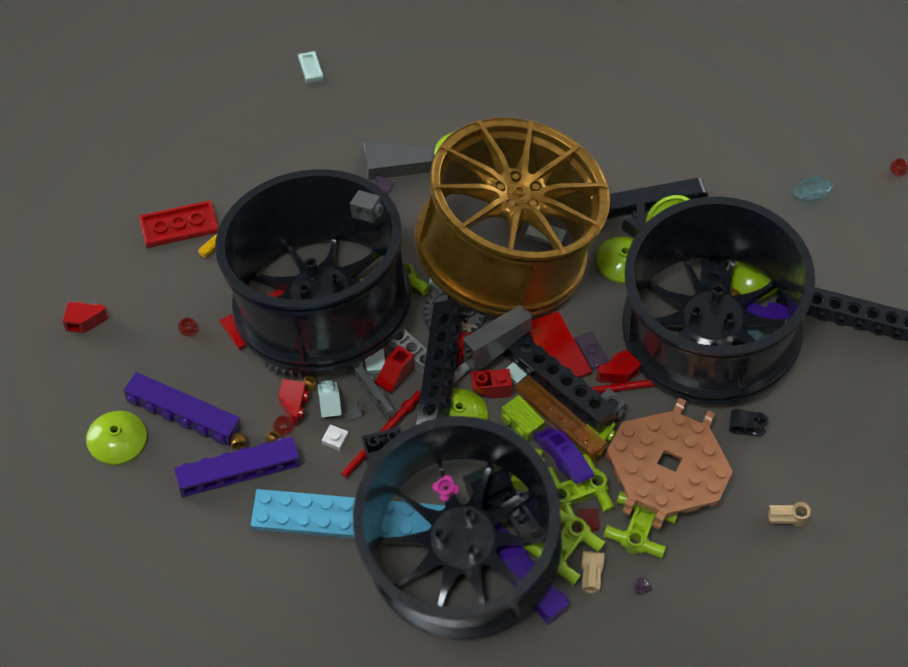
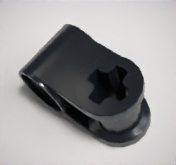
M734 409L730 414L729 431L738 435L761 437L766 432L769 419L767 415L761 412Z

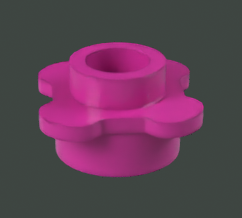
M449 475L444 476L433 484V490L438 492L442 501H447L452 494L459 492V487L454 485Z

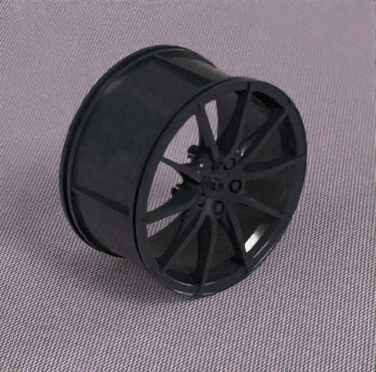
M328 169L302 170L275 177L256 186L243 195L229 209L217 231L215 240L216 259L226 283L233 292L232 310L237 332L245 345L254 354L273 365L285 369L303 372L330 371L365 360L385 347L396 336L410 310L411 285L401 254L402 224L396 205L385 191L371 181L348 172ZM358 190L380 196L383 211L374 223L352 218L350 203ZM332 240L326 259L319 265H317V261L314 258H308L303 262L293 250V247L302 244ZM339 241L352 242L372 249V252L360 261L339 268L333 267ZM287 250L300 273L296 276L272 277L261 274L258 270L269 260ZM380 256L384 257L380 264L363 280L354 279ZM251 280L285 292L275 298L248 287V284Z
M701 197L686 200L664 209L640 229L632 241L626 257L625 284L627 298L622 316V331L626 349L641 363L640 372L648 380L663 391L687 401L713 405L732 404L746 401L765 393L788 374L800 353L804 332L803 319L810 307L815 290V268L804 240L787 221L763 206L742 199ZM723 258L731 260V263L721 284H715L712 287L713 289H710L698 279L691 266L690 259ZM683 261L695 295L690 296L665 290L656 285L652 278L662 270ZM736 262L756 269L771 280L768 285L759 290L737 296L729 294L730 280ZM646 287L681 310L665 317L653 318L643 305L640 297ZM778 287L787 302L790 318L785 320L763 318L746 311L745 307L753 304ZM666 328L683 329L676 335ZM779 328L774 333L757 341L746 330ZM737 341L740 345L732 346V343Z
M448 416L428 420L408 428L390 440L376 454L364 472L355 496L353 508L354 537L365 567L390 609L406 623L424 633L451 640H475L499 634L512 628L529 616L547 595L555 580L561 559L562 534L560 527V503L554 479L538 452L524 438L498 423L476 417ZM474 459L488 462L481 483L465 505L460 504L456 495L452 494L445 501V507L437 511L420 505L399 490L414 475L437 463L443 478L446 476L442 465L444 461ZM494 464L512 473L529 489L527 494L503 508L486 511L482 508L483 497ZM395 495L431 524L429 530L406 536H380L386 510ZM534 497L544 519L546 537L526 538L498 531L495 529V525ZM380 544L427 546L428 554L419 566L398 583L392 584L383 564ZM500 546H544L535 565L522 580L505 566L496 553L497 548ZM437 565H443L441 590L437 605L417 600L400 590ZM487 565L510 579L516 585L499 597L485 602L480 567ZM459 574L467 576L475 589L480 604L466 607H444L451 586Z

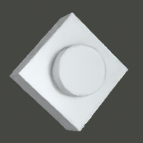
M330 424L322 438V444L340 451L348 437V431Z

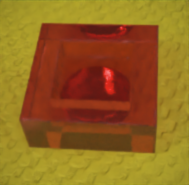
M578 509L577 517L586 522L591 529L590 531H599L598 509ZM578 524V531H581L582 528Z

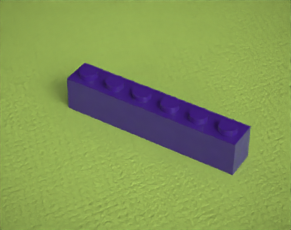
M135 372L124 389L126 400L131 405H139L149 413L155 412L165 420H173L183 428L195 430L201 436L207 435L219 444L225 443L230 446L232 435L238 433L241 428L240 417L138 372Z
M290 437L281 438L271 443H261L252 448H242L233 453H222L213 458H203L198 462L190 464L183 463L179 467H175L174 470L181 497L183 498L300 467V461L294 439Z
M500 522L495 525L496 530L511 534L501 527ZM500 546L496 550L497 555L505 566L521 580L536 563L528 558V554L522 546ZM508 579V580L512 583L513 586L516 585L514 582H512L510 579ZM553 582L547 595L535 611L549 625L568 610V598L563 592H558Z

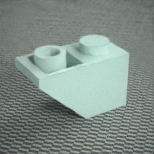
M327 380L317 384L321 416L341 415L337 382L333 383V381Z

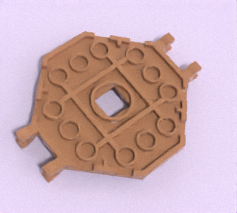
M681 398L678 399L673 411L622 422L606 452L608 461H611L615 476L625 491L624 494L627 500L625 501L622 513L630 515L635 504L656 513L652 526L659 530L664 519L673 516L675 513H687L699 510L703 506L709 505L712 507L718 505L733 472L710 429L715 413L708 410L703 423L695 421L681 414L686 400ZM662 454H670L680 460L676 472L658 464Z

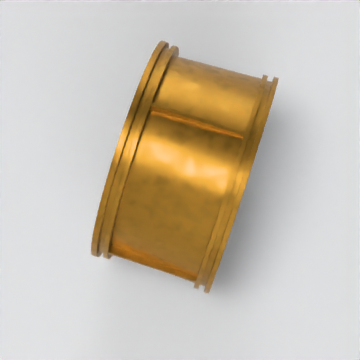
M507 117L489 118L472 122L448 136L435 154L430 175L431 194L423 205L417 219L415 247L421 265L431 280L451 298L471 309L496 316H502L519 305L524 310H528L531 315L549 311L566 301L574 293L582 280L587 263V249L602 230L609 213L610 194L607 181L597 162L579 143L550 126L526 119ZM451 194H462L482 200L489 205L462 224L449 208L445 198ZM544 216L560 217L569 229L574 243L563 247ZM502 217L507 220L510 228L508 248L491 243L469 229L487 218ZM523 222H526L548 239L553 250L543 252L513 250L516 232L521 230Z

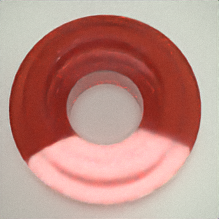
M898 158L891 163L890 170L896 175H904L908 171V163L904 159Z
M190 317L183 318L178 324V330L184 336H191L198 329L196 321Z
M279 416L275 419L273 428L281 435H286L292 431L293 421L288 416Z

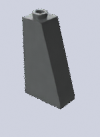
M363 141V154L369 180L431 172L435 155L431 154L430 147Z
M519 305L463 338L464 362L473 372L481 371L532 329L531 313Z

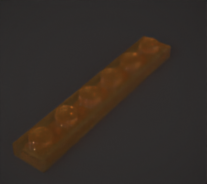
M528 376L514 386L515 391L556 428L560 429L590 458L593 459L607 448V443L533 378Z

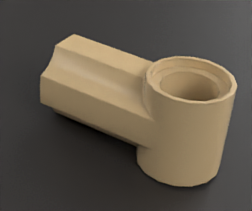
M803 502L796 503L795 505H769L768 521L770 524H792L796 527H803L807 524L811 514L810 507ZM796 513H802L804 517H799Z
M583 551L581 591L588 594L599 593L604 553Z

